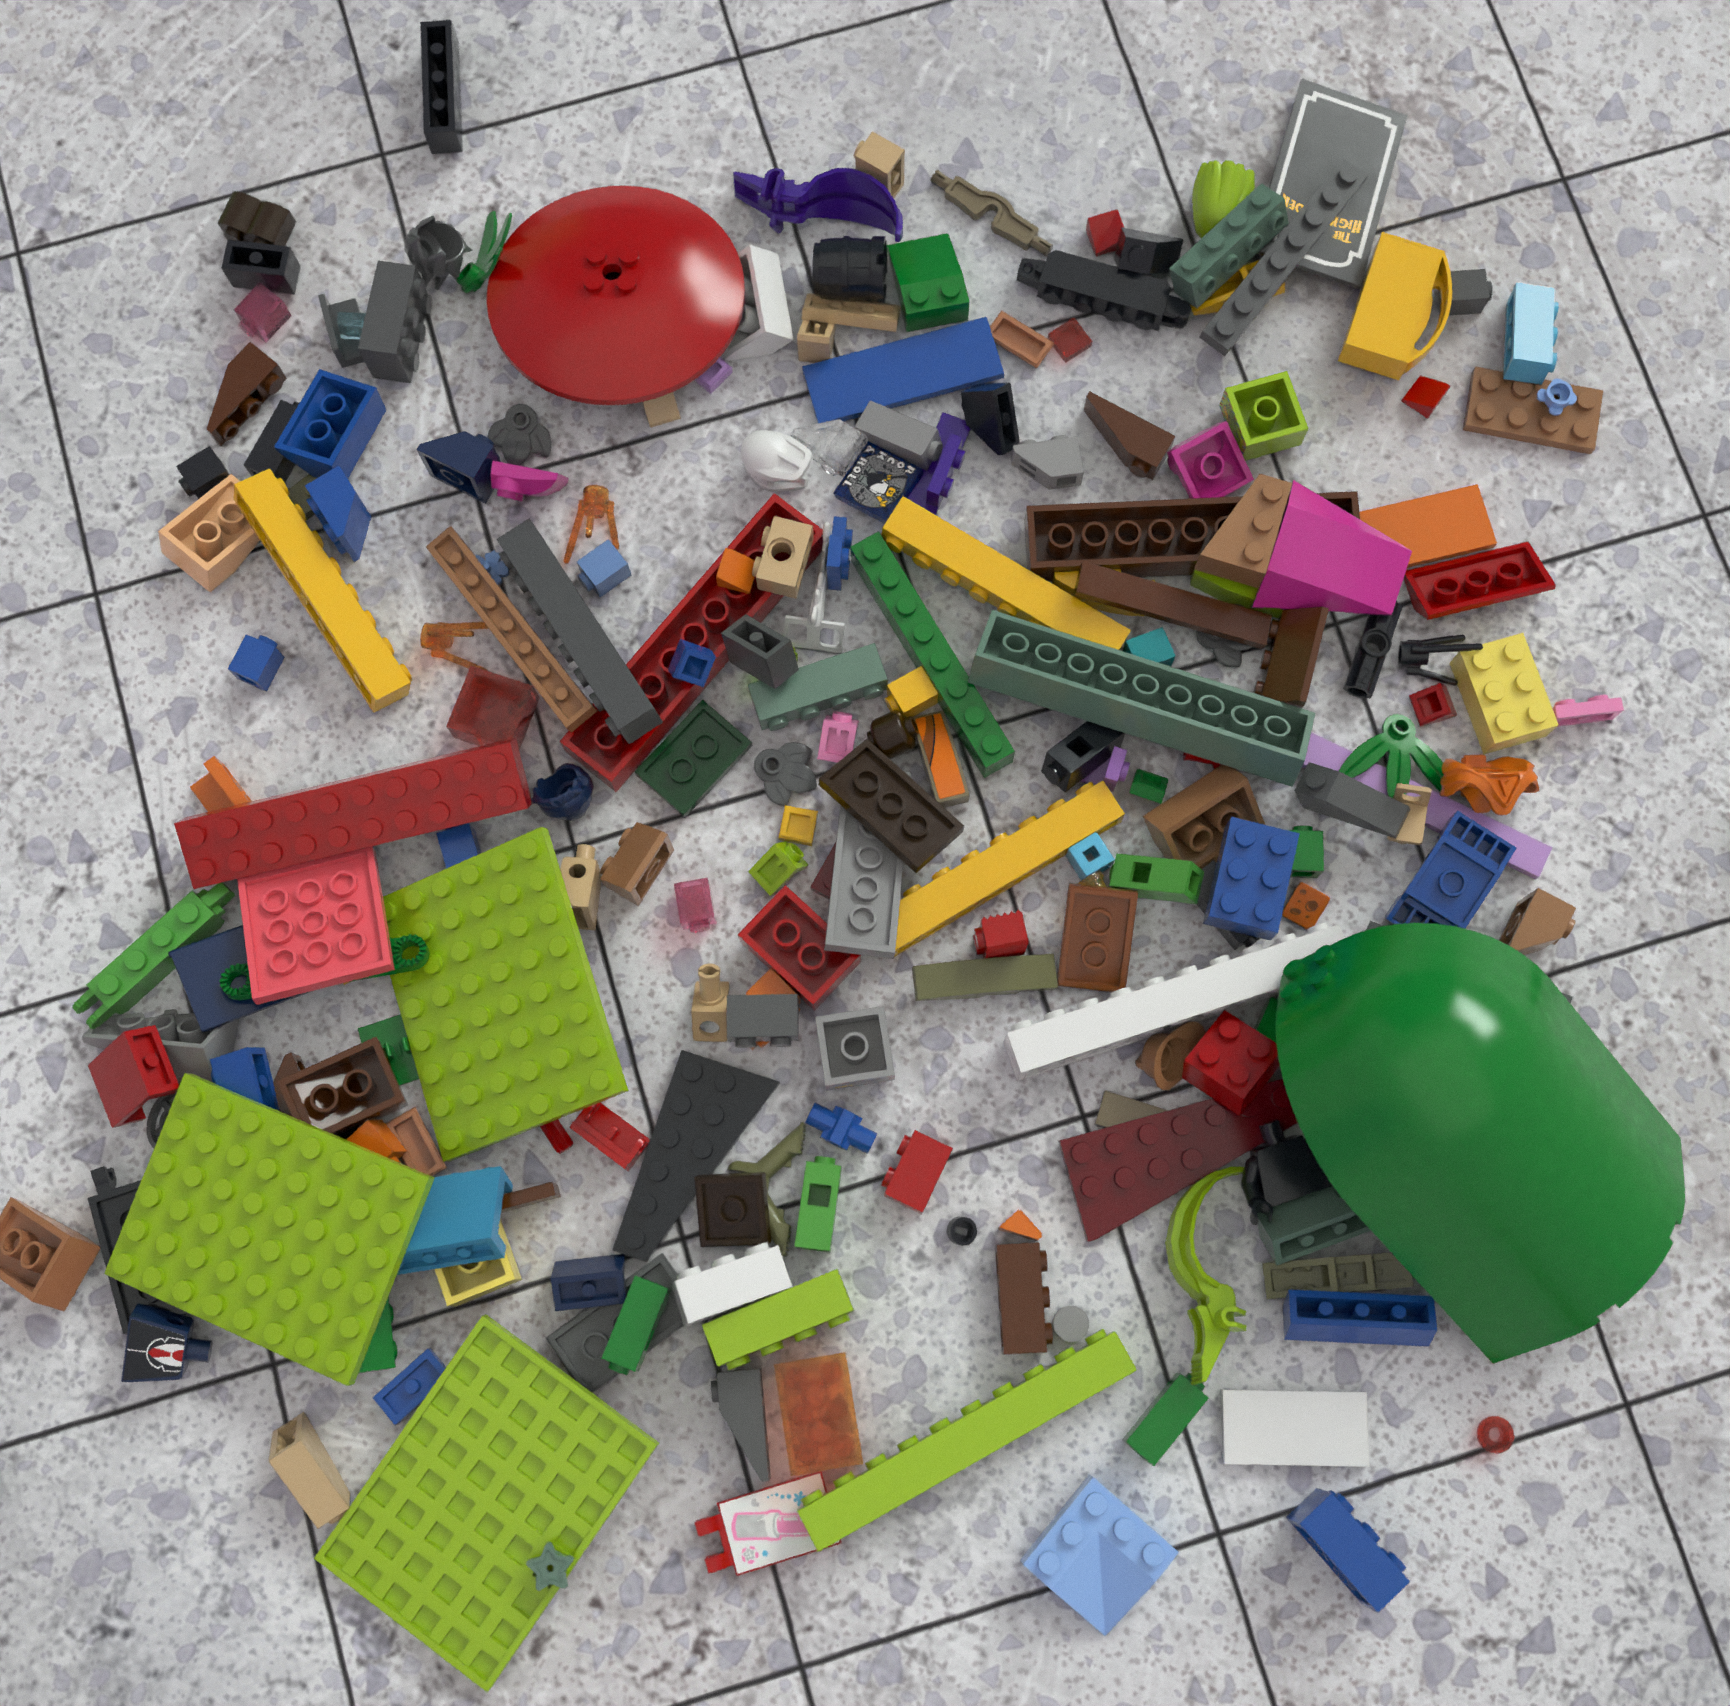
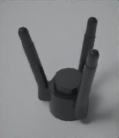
M1465 635L1401 641L1398 651L1399 668H1407V675H1418L1455 686L1458 684L1456 679L1421 669V665L1428 664L1429 653L1481 650L1483 645L1480 643L1449 644L1464 641L1466 639Z

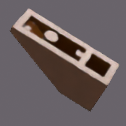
M1089 391L1085 400L1084 412L1124 466L1128 467L1138 477H1147L1154 480L1168 456L1167 452L1172 449L1175 435Z

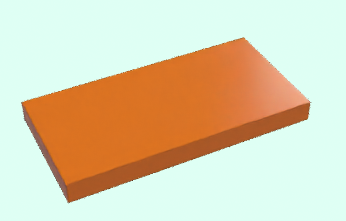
M1478 484L1360 511L1361 521L1412 551L1407 568L1491 549L1497 545Z

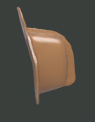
M1189 1021L1171 1033H1158L1150 1036L1144 1044L1142 1054L1135 1060V1065L1142 1069L1150 1078H1153L1161 1090H1170L1183 1079L1184 1059L1206 1033L1204 1027L1198 1022Z

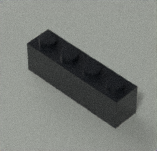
M452 20L420 22L424 135L432 154L463 152L459 41Z

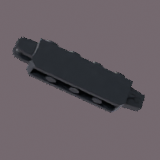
M1058 250L1048 253L1046 261L1022 258L1017 273V281L1037 289V297L1042 298L1047 303H1060L1073 307L1082 313L1092 312L1114 322L1124 321L1134 324L1142 330L1152 329L1159 331L1160 325L1171 328H1183L1188 323L1189 314L1191 313V303H1188L1185 299L1182 300L1179 297L1171 296V287L1166 280L1118 269L1116 266Z

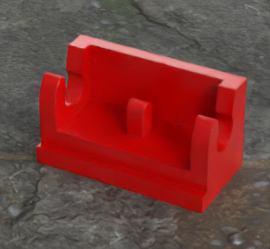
M601 1102L584 1108L569 1126L570 1129L628 1172L650 1142L648 1137Z

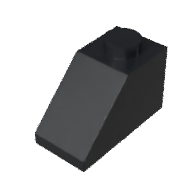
M1121 227L1114 261L1118 269L1144 274L1170 272L1169 268L1179 260L1184 240Z
M1011 382L977 384L961 392V405L966 425L997 455H1004L1012 451L1013 445H1018L1020 439Z

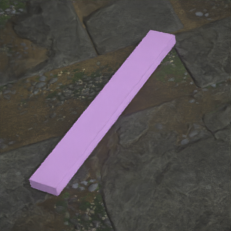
M1311 732L1302 768L1305 769L1308 762L1339 771L1352 751ZM1376 763L1362 774L1353 778L1387 795L1385 767ZM1412 780L1409 782V785L1425 787ZM1432 790L1427 807L1425 827L1440 833L1449 818L1458 810L1517 847L1506 866L1533 879H1537L1540 876L1553 847L1484 814L1475 813L1473 809L1448 797L1440 796L1439 793ZM1406 793L1407 796H1412V797L1421 796V795L1416 794V793Z

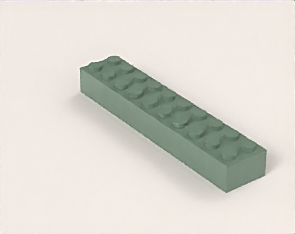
M992 610L975 653L968 683L1293 787L1304 764L1316 714L1312 711Z

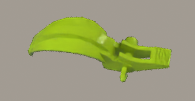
M1231 1166L1208 1174L1190 1186L1179 1199L1170 1216L1165 1240L1169 1269L1177 1283L1198 1304L1195 1309L1187 1310L1195 1335L1194 1351L1191 1359L1192 1385L1207 1381L1230 1331H1246V1325L1234 1322V1317L1246 1316V1310L1236 1307V1297L1231 1286L1217 1282L1204 1272L1195 1254L1193 1237L1196 1216L1204 1196L1217 1181L1229 1176L1243 1174L1244 1167Z

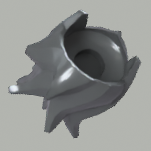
M434 216L420 221L416 227L411 228L404 242V250L411 264L415 265L418 272L421 273L422 279L425 281V288L435 275L436 290L440 289L449 274L457 280L460 276L463 254L473 251L466 245L462 235L452 224L435 221Z

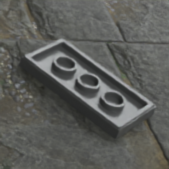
M661 1253L625 1280L627 1294L635 1276H640L672 1289V1284L678 1280V1273L664 1253ZM672 1290L647 1353L684 1326ZM623 1304L586 1308L546 1337L572 1378L592 1393L619 1374L608 1368L610 1361L602 1359V1356Z

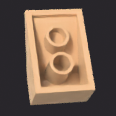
M232 474L158 531L162 554L209 592L213 591L230 577L260 541L234 501V484L240 482V480Z

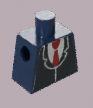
M137 1303L129 1317L121 1382L182 1379L189 1360L209 1362L213 1342L212 1340L192 1338L194 1319L191 1317Z

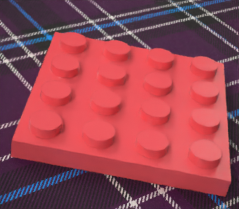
M373 846L237 879L251 995L256 1005L395 970L376 851Z

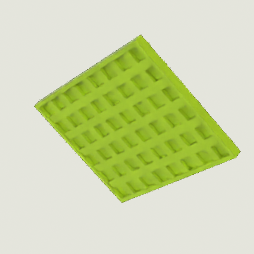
M539 827L383 896L389 937L398 938L404 935L408 936V934L418 935V937L425 941L430 952L429 959L422 968L415 971L392 974L390 978L443 1162H451L629 1091L547 828ZM408 947L403 952L402 958L406 960L415 959V956L420 952L419 947Z
M184 1073L104 1274L346 1386L354 1385L435 1178L194 1074Z
M487 1314L482 1315L314 1559L488 1692L560 1589V1587L550 1584L540 1591L536 1590V1574L526 1565L527 1560L541 1556L546 1543L551 1542L556 1551L561 1552L563 1555L574 1557V1561L566 1571V1577H568L653 1454L659 1442ZM552 1565L547 1566L548 1571H553Z

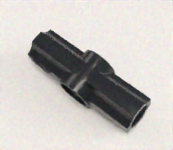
M1397 600L1391 616L1368 615L1360 641L1355 647V656L1343 687L1349 695L1369 699L1372 697L1385 657L1391 648V640L1403 608ZM1366 643L1376 644L1380 652L1370 651Z

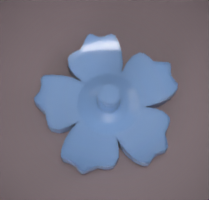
M495 550L486 553L485 560L481 556L476 555L498 585L503 582L501 577L509 575V569L501 561L499 553Z

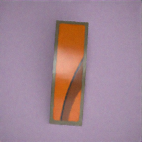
M943 710L913 717L919 729V734L915 738L932 797L944 808L969 802L970 794Z

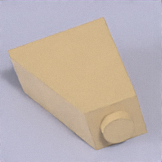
M304 1412L273 1431L268 1462L317 1529L326 1523L333 1524L339 1521L350 1508V1491Z

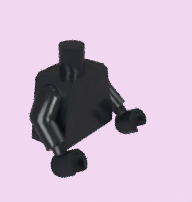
M1278 1119L1259 1125L1265 1145L1250 1150V1158L1245 1161L1241 1187L1248 1206L1252 1208L1250 1221L1254 1225L1258 1224L1257 1213L1265 1214L1268 1222L1271 1223L1274 1206L1330 1187L1329 1179L1318 1164L1306 1139L1302 1135H1292L1285 1138ZM1334 1188V1193H1335V1195L1338 1196V1197H1341V1196L1339 1195V1193L1336 1191V1189Z

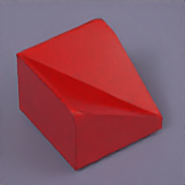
M1118 209L1087 219L1086 232L1096 257L1116 251L1121 227L1125 228Z

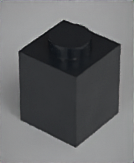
M210 446L176 466L183 476L178 482L189 497L195 494L198 499L230 475Z

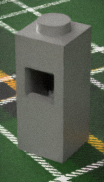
M871 400L855 425V430L861 443L871 445L877 450H882L891 456L926 471L932 461H936L942 452L943 444L937 428Z

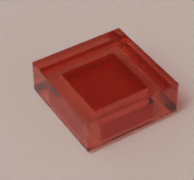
M1075 318L1070 319L1048 333L1047 339L1055 343L1053 347L1065 363L1092 347L1093 342Z

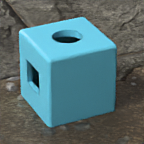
M1097 832L1071 846L1066 854V858L1083 884L1109 869L1115 861ZM1091 853L1094 859L1088 862L1085 856Z

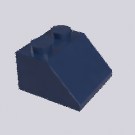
M463 431L419 444L416 450L431 477L485 504L495 490L491 488L490 473L492 462H501L494 448V443L482 434L474 436Z

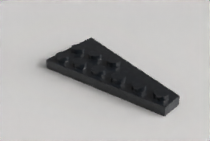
M681 1050L614 1243L613 1251L646 1262L649 1260L673 1228L672 1226L696 1196L694 1177L715 1172L749 1123L762 1109L761 1107L780 1085L779 1081Z

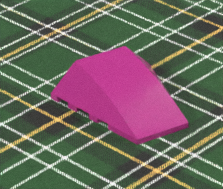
M1293 480L1265 577L1257 590L1252 608L1265 607L1285 610L1325 607L1329 608V611L1391 616L1412 551Z

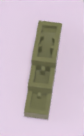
M1054 954L972 959L912 967L915 1001L972 999L987 995H1008L1023 991H1045L1058 988Z
M1391 1252L1293 1260L1277 1266L1275 1262L1262 1263L1266 1299L1286 1298L1288 1290L1360 1292L1415 1287L1413 1276Z

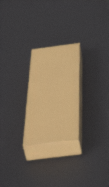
M808 293L802 308V320L896 332L901 306L863 300H851L850 302L821 299L820 295Z

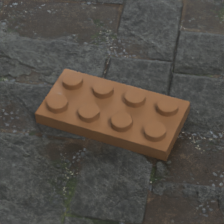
M1475 366L1471 374L1463 430L1592 454L1596 446L1603 390L1570 384L1577 400L1574 405L1566 406L1560 415L1554 416L1549 413V408L1545 403L1537 399V392L1540 389H1546L1552 382L1551 380H1544L1542 385L1503 379V371Z

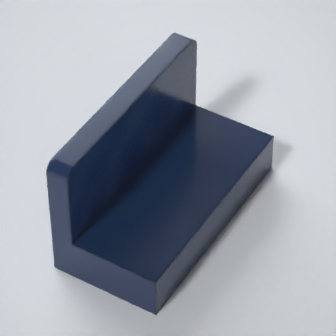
M625 1254L555 1262L550 1278L555 1311L624 1304L627 1296L624 1276Z

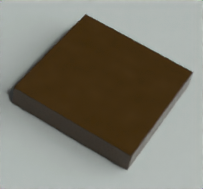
M765 1172L708 1174L694 1177L700 1247L751 1246L768 1242L769 1245L771 1243Z

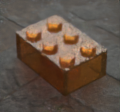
M846 1352L774 1364L791 1476L863 1464L864 1459Z

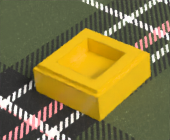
M785 805L779 840L812 846L818 811Z

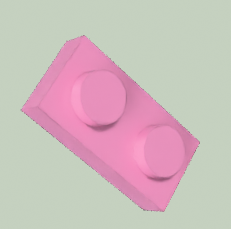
M1608 695L1594 696L1587 699V702L1576 703L1575 699H1565L1556 702L1552 708L1559 724L1557 727L1613 720L1624 710L1621 697L1609 699Z

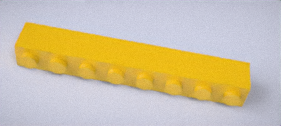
M269 468L234 484V501L373 713L408 696L412 681L409 670L404 664L399 665L393 656L394 650L391 643L386 637L381 638L375 629L376 622L372 614L368 610L364 611L358 603L359 597L356 590L350 583L346 584L342 579L341 569L337 561L333 557L329 558L323 550L324 544L320 535L315 530H310L306 524V516L302 508L298 504L294 505L288 497L289 491L285 482L280 477L276 478Z
M902 496L882 528L881 536L890 550L896 553H901L902 551L912 557V561L917 566L925 570L930 568L941 574L942 580L949 585L963 587L969 591V595L973 599L981 603H990L997 607L998 612L1117 650L1121 649L1131 631Z
M1101 781L1096 785L1093 782H1089L1075 792L1077 796L1067 802L1064 799L1056 801L1046 809L1048 813L1038 819L1035 816L1027 818L1018 825L1020 830L1009 836L1007 833L1000 834L989 842L991 847L981 853L978 850L968 853L961 858L962 864L952 870L949 867L939 870L931 877L933 881L921 887L920 884H916L907 889L902 894L904 898L900 900L894 957L1064 857L1071 846L1094 832L1101 835L1121 823L1125 813L1105 782Z

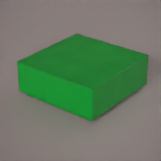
M1137 769L1129 793L1161 804L1169 779Z

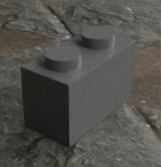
M746 614L721 633L730 663L774 689L799 670L791 640Z
M727 995L728 1041L735 1042V1047L739 1048L756 1047V1042L770 1041L771 1047H790L791 1041H799L798 995Z

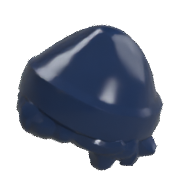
M565 763L559 766L552 775L545 779L539 778L537 780V787L533 788V798L531 801L533 804H537L548 817L574 821L585 815L592 800L594 784L589 774L582 768L574 764Z

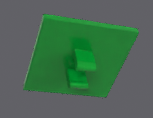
M401 1014L358 1028L361 1043L377 1036L400 1086L419 1080Z

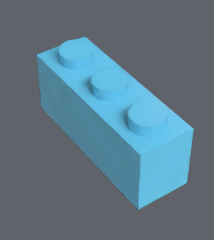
M1516 282L1506 303L1503 379L1542 385L1548 372L1552 373L1554 371L1557 353L1553 352V346L1558 335V328L1554 327V321L1559 308V303L1554 302L1555 288Z

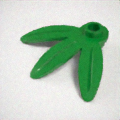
M491 211L488 214L476 264L473 262L468 263L461 270L460 276L456 280L461 285V290L464 293H468L471 290L476 292L494 270L503 252L502 247L509 232L512 213L506 216L497 239L496 212Z
M1393 714L1388 716L1383 722L1382 733L1358 746L1344 761L1339 772L1354 778L1371 768L1386 752H1389L1386 768L1387 796L1393 798L1396 784L1409 785L1411 776L1410 756L1439 792L1442 789L1440 781L1443 776V762L1427 744L1415 737L1416 728L1411 719L1401 714Z

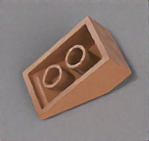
M10 1197L0 1214V1279L32 1302L65 1312L101 1248L81 1233Z

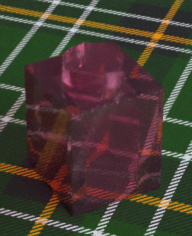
M258 283L234 309L240 320L238 326L251 338L256 335L265 343L291 317L283 300L261 283Z
M708 877L674 883L680 924L683 930L689 929L691 933H698L709 930V925L717 924Z

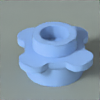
M1553 379L1546 389H1540L1537 392L1538 401L1544 402L1549 408V413L1554 416L1560 415L1566 406L1574 405L1577 400L1571 385L1561 379Z

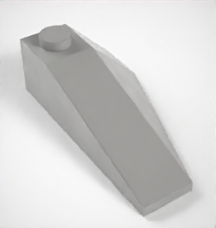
M176 1009L165 1010L164 1015L145 1018L143 1013L114 1015L101 1024L100 1027L95 1029L89 1028L82 1036V1040L86 1044L104 1050L124 1031L156 1025L175 1076L182 1079L184 1073H191L212 1082L210 1059L233 1052L239 1019L202 1033L194 1013L178 1014Z

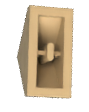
M803 320L797 334L799 361L817 363L831 359L836 324Z

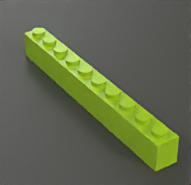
M1104 1329L1095 1332L1085 1338L1087 1346L1076 1352L1073 1346L1063 1350L1054 1356L1056 1363L1044 1369L1042 1364L1033 1367L1023 1373L1025 1381L1013 1387L1010 1381L992 1391L994 1398L988 1402L981 1404L979 1399L971 1402L960 1409L963 1416L950 1422L948 1417L941 1419L928 1427L931 1434L918 1440L916 1435H913L896 1445L899 1452L889 1458H886L885 1454L882 1453L865 1463L867 1470L857 1476H854L853 1472L850 1471L835 1479L833 1484L836 1488L823 1495L820 1489L802 1498L803 1506L798 1508L797 1512L817 1551L819 1552L1137 1371L1116 1331L1106 1334Z

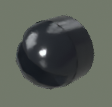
M959 1216L949 1222L946 1233L954 1244L966 1246L975 1240L977 1227L970 1218ZM955 1226L968 1230L966 1236L954 1232Z

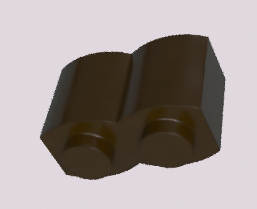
M233 191L217 224L227 240L285 246L296 224V220L291 212L282 206L268 201H261L243 192Z

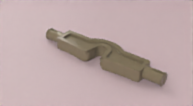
M936 170L935 174L932 175L930 181L945 190V198L958 206L973 220H979L988 211H995L997 214L991 222L993 233L1013 242L1026 251L1031 246L1045 257L1051 252L1053 244L1038 236L1039 228L1016 214L1012 205L1001 195L991 191H981L959 176H955L952 180L939 170Z

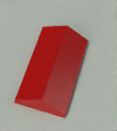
M1529 541L1406 570L1404 575V582L1413 609L1427 620L1554 590L1556 586Z

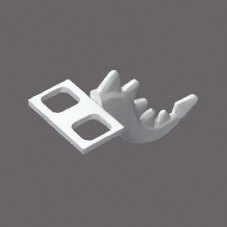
M825 522L822 532V553L808 618L786 615L784 636L790 639L788 637L789 624L804 625L807 627V639L804 641L790 639L793 647L842 654L845 623L823 620L828 582L826 565L829 536L831 535L830 522ZM821 629L838 630L840 632L839 644L830 645L822 643L820 641Z

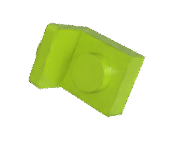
M784 841L775 843L748 872L770 896H773L798 871L804 870L808 863L803 859L804 854L798 846Z

